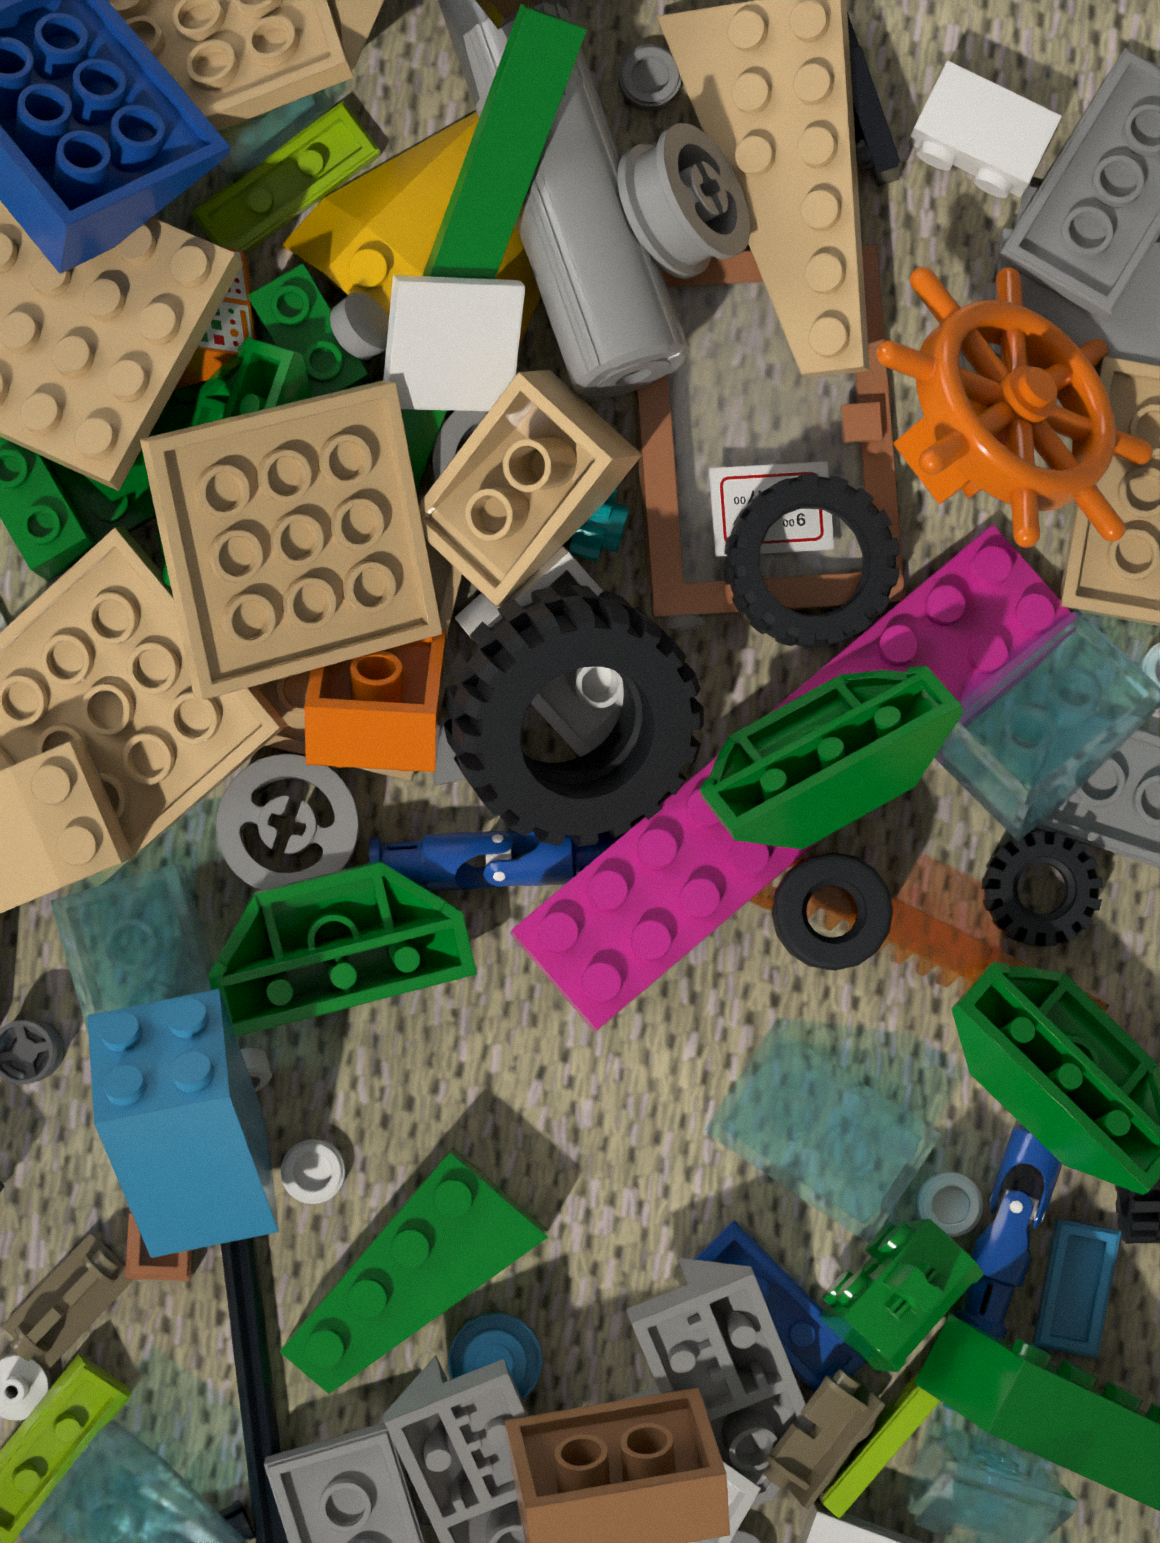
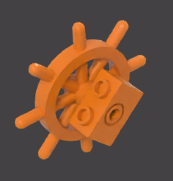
M922 266L913 270L910 275V285L940 325L926 337L920 351L888 340L878 346L876 357L881 365L916 378L918 398L924 417L893 442V445L937 503L940 505L960 490L970 499L983 489L993 497L1011 505L1014 540L1019 546L1029 548L1034 546L1040 538L1039 511L1056 510L1075 501L1104 540L1109 542L1120 540L1125 534V524L1095 484L1107 471L1113 456L1136 465H1142L1151 459L1153 452L1151 445L1147 441L1116 429L1110 399L1094 368L1102 362L1103 356H1107L1109 351L1107 343L1102 339H1093L1078 347L1067 334L1051 321L1035 311L1024 307L1021 275L1012 267L1003 268L997 273V300L976 301L963 307L958 305L930 268ZM988 343L1000 346L1001 360ZM960 351L977 374L959 366ZM1057 398L1059 399L1062 407L1057 406ZM1057 434L1072 439V453ZM1034 449L1050 469L1035 465Z

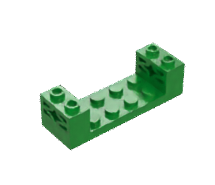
M303 263L247 295L255 309L259 341L303 355L313 397L371 384L370 377L360 359L348 353L335 338L330 323L331 310ZM206 381L176 389L172 392L152 429L154 436L186 427L197 392ZM0 438V518L30 570L48 581L71 568L115 527L124 526L131 533L156 518L149 484L115 501H110L83 474L4 438Z

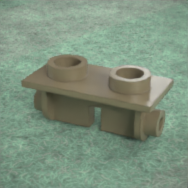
M92 1232L1 1326L14 1338L10 1345L20 1357L26 1361H30L34 1357L47 1371L133 1281L125 1280L126 1265Z
M839 1369L833 1378L826 1375L821 1385L800 1412L817 1426L809 1434L792 1423L771 1453L765 1458L769 1465L764 1470L763 1475L781 1489H784L786 1486L800 1504L809 1510L818 1496L825 1492L835 1481L838 1469L857 1443L870 1434L875 1426L877 1416L885 1407V1404L858 1377L853 1378L842 1369Z

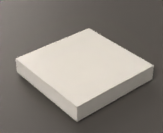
M393 275L383 380L396 382L401 409L490 411L516 376L525 285L520 280Z

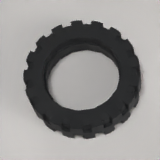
M804 474L796 478H787L777 482L754 497L746 508L739 513L733 523L734 527L731 535L727 537L724 554L727 555V566L724 568L726 585H730L734 595L731 599L740 613L744 612L751 621L749 624L761 634H768L775 638L776 642L783 645L816 648L846 640L862 632L872 624V621L878 614L885 610L891 600L889 598L891 589L896 586L899 578V569L896 568V556L900 555L897 538H892L888 527L892 523L884 509L881 511L877 509L872 503L874 498L862 488L856 490L848 485L847 480L840 477L830 476L826 478L818 476V474ZM798 509H822L839 517L855 534L862 552V576L854 594L838 609L822 615L800 614L781 605L767 590L760 571V547L768 529L783 515Z

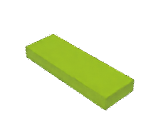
M342 101L191 211V214L213 244L220 247L243 250L246 255L379 158L381 151L344 101Z
M79 1353L0 1451V1540L4 1543H14L132 1396L129 1387Z
M920 1370L876 1420L870 1434L857 1443L838 1469L837 1477L831 1486L819 1495L822 1504L839 1519L940 1402V1400L914 1384Z

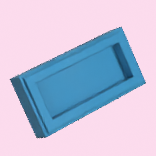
M1055 1218L1032 1340L1034 1346L1098 1358L1121 1231Z

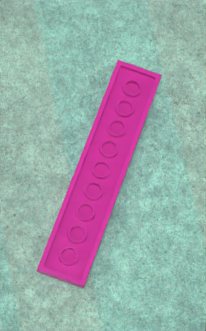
M992 524L769 713L840 674L878 670L907 672L909 667L927 665L962 705L963 714L958 720L959 722L1068 629L1077 618L1068 608L1060 606L1061 600ZM717 757L688 780L676 795L672 794L659 805L662 809L649 820L646 817L643 818L510 932L512 937L594 1032H597L817 843L815 842L801 850L734 840L703 801L700 794V788L705 779H709Z

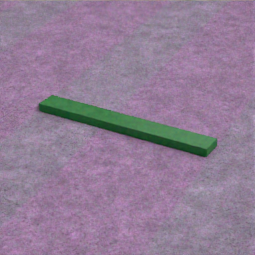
M520 4L423 276L496 278L586 34V28ZM401 409L416 492L447 410Z

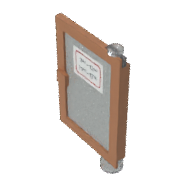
M877 244L862 245L870 371L816 378H806L800 373L751 250L743 251L730 259L711 257L707 269L690 279L677 278L661 268L689 347V355L676 371L655 380L653 384L633 391L637 449L642 454L638 462L648 595L651 598L652 619L665 618L666 631L704 628V616L740 613L731 599L734 595L730 585H726L724 568L727 566V555L724 554L727 537L731 535L734 527L733 523L739 513L759 493L779 481L787 478H796L804 474H818V476L826 478L830 476L843 478L848 481V485L856 490L862 488L874 498L872 503L879 511L884 509L892 525L888 526L892 538H897L900 555L896 556V568L899 569V578L896 586L891 589L889 595L891 600L888 604L900 603L905 599L887 367L881 365L876 357L878 346L885 341ZM798 509L783 515L768 529L760 547V571L767 590L781 605L792 610L835 608L844 604L856 590L862 576V552L855 534L839 517L822 509Z

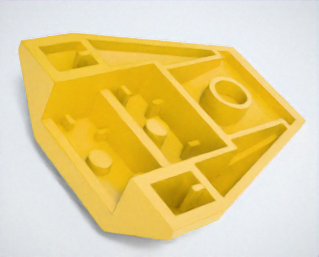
M477 112L324 197L282 243V246L328 287L334 285L346 297L354 292L366 294L378 302L389 316L393 275L423 276L479 121ZM515 223L495 279L520 280L525 285L519 340L520 347L541 295Z

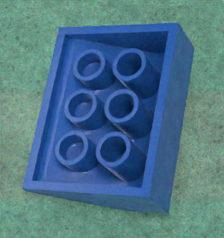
M0 0V201L59 274H62L115 248L229 156L231 147L108 0Z

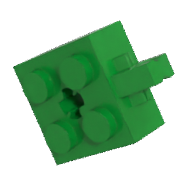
M931 1219L908 1222L904 1220L897 1226L889 1222L866 1246L865 1251L871 1257L855 1274L850 1270H846L830 1285L822 1296L828 1305L818 1317L873 1370L899 1372L906 1364L905 1359L970 1285L976 1284L984 1275L976 1261Z

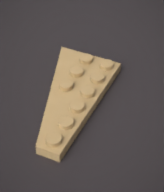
M754 0L657 16L701 128L724 153L742 186L750 215L751 228L748 244L800 373L806 378H816L870 371L847 1Z

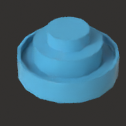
M503 1311L483 1312L467 1320L454 1335L448 1353L449 1375L451 1379L504 1359L522 1400H524L537 1385L542 1370L541 1344L534 1330L520 1317Z

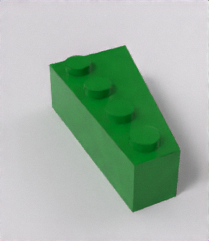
M452 1147L291 1335L279 1352L326 1393L330 1394L549 1237V1229Z
M949 1314L914 1384L987 1433L1160 1511L1159 1405L1151 1402L1147 1412L1139 1409L1143 1400L1118 1385L1107 1381L1104 1389L1101 1390L1095 1387L1098 1378L1080 1367L1062 1360L1058 1368L1050 1364L1053 1356L1020 1338H1016L1012 1345Z

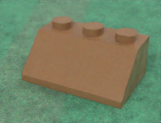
M699 1387L505 1420L525 1543H691L730 1535L727 1473Z

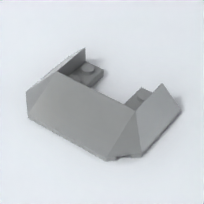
M678 1258L687 1285L626 1309L657 1386L622 1400L699 1387L722 1461L761 1488L750 1507L753 1508L773 1500L780 1489L763 1475L764 1470L769 1465L765 1460L767 1455L771 1453L792 1423L809 1434L814 1424L800 1413L806 1404L752 1267ZM435 1355L383 1415L387 1430L440 1543H525L505 1420L527 1417L529 1414L504 1359L448 1381L437 1355Z

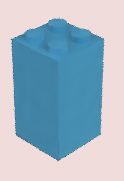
M220 989L87 1015L94 1125L150 1257L154 1258L279 1232L267 1123Z

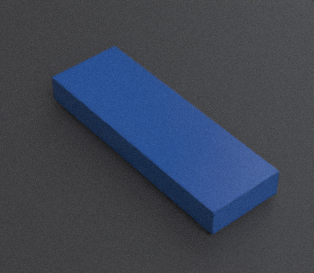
M734 1219L694 1258V1260L752 1267L792 1371L814 1393L826 1375L833 1378L837 1371L842 1369L853 1376L866 1363L818 1317L823 1309Z

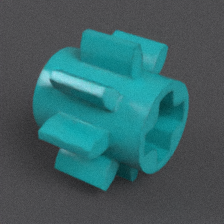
M618 488L569 538L571 543L568 552L571 555L598 562L601 549L618 553L630 510L629 506L615 503Z

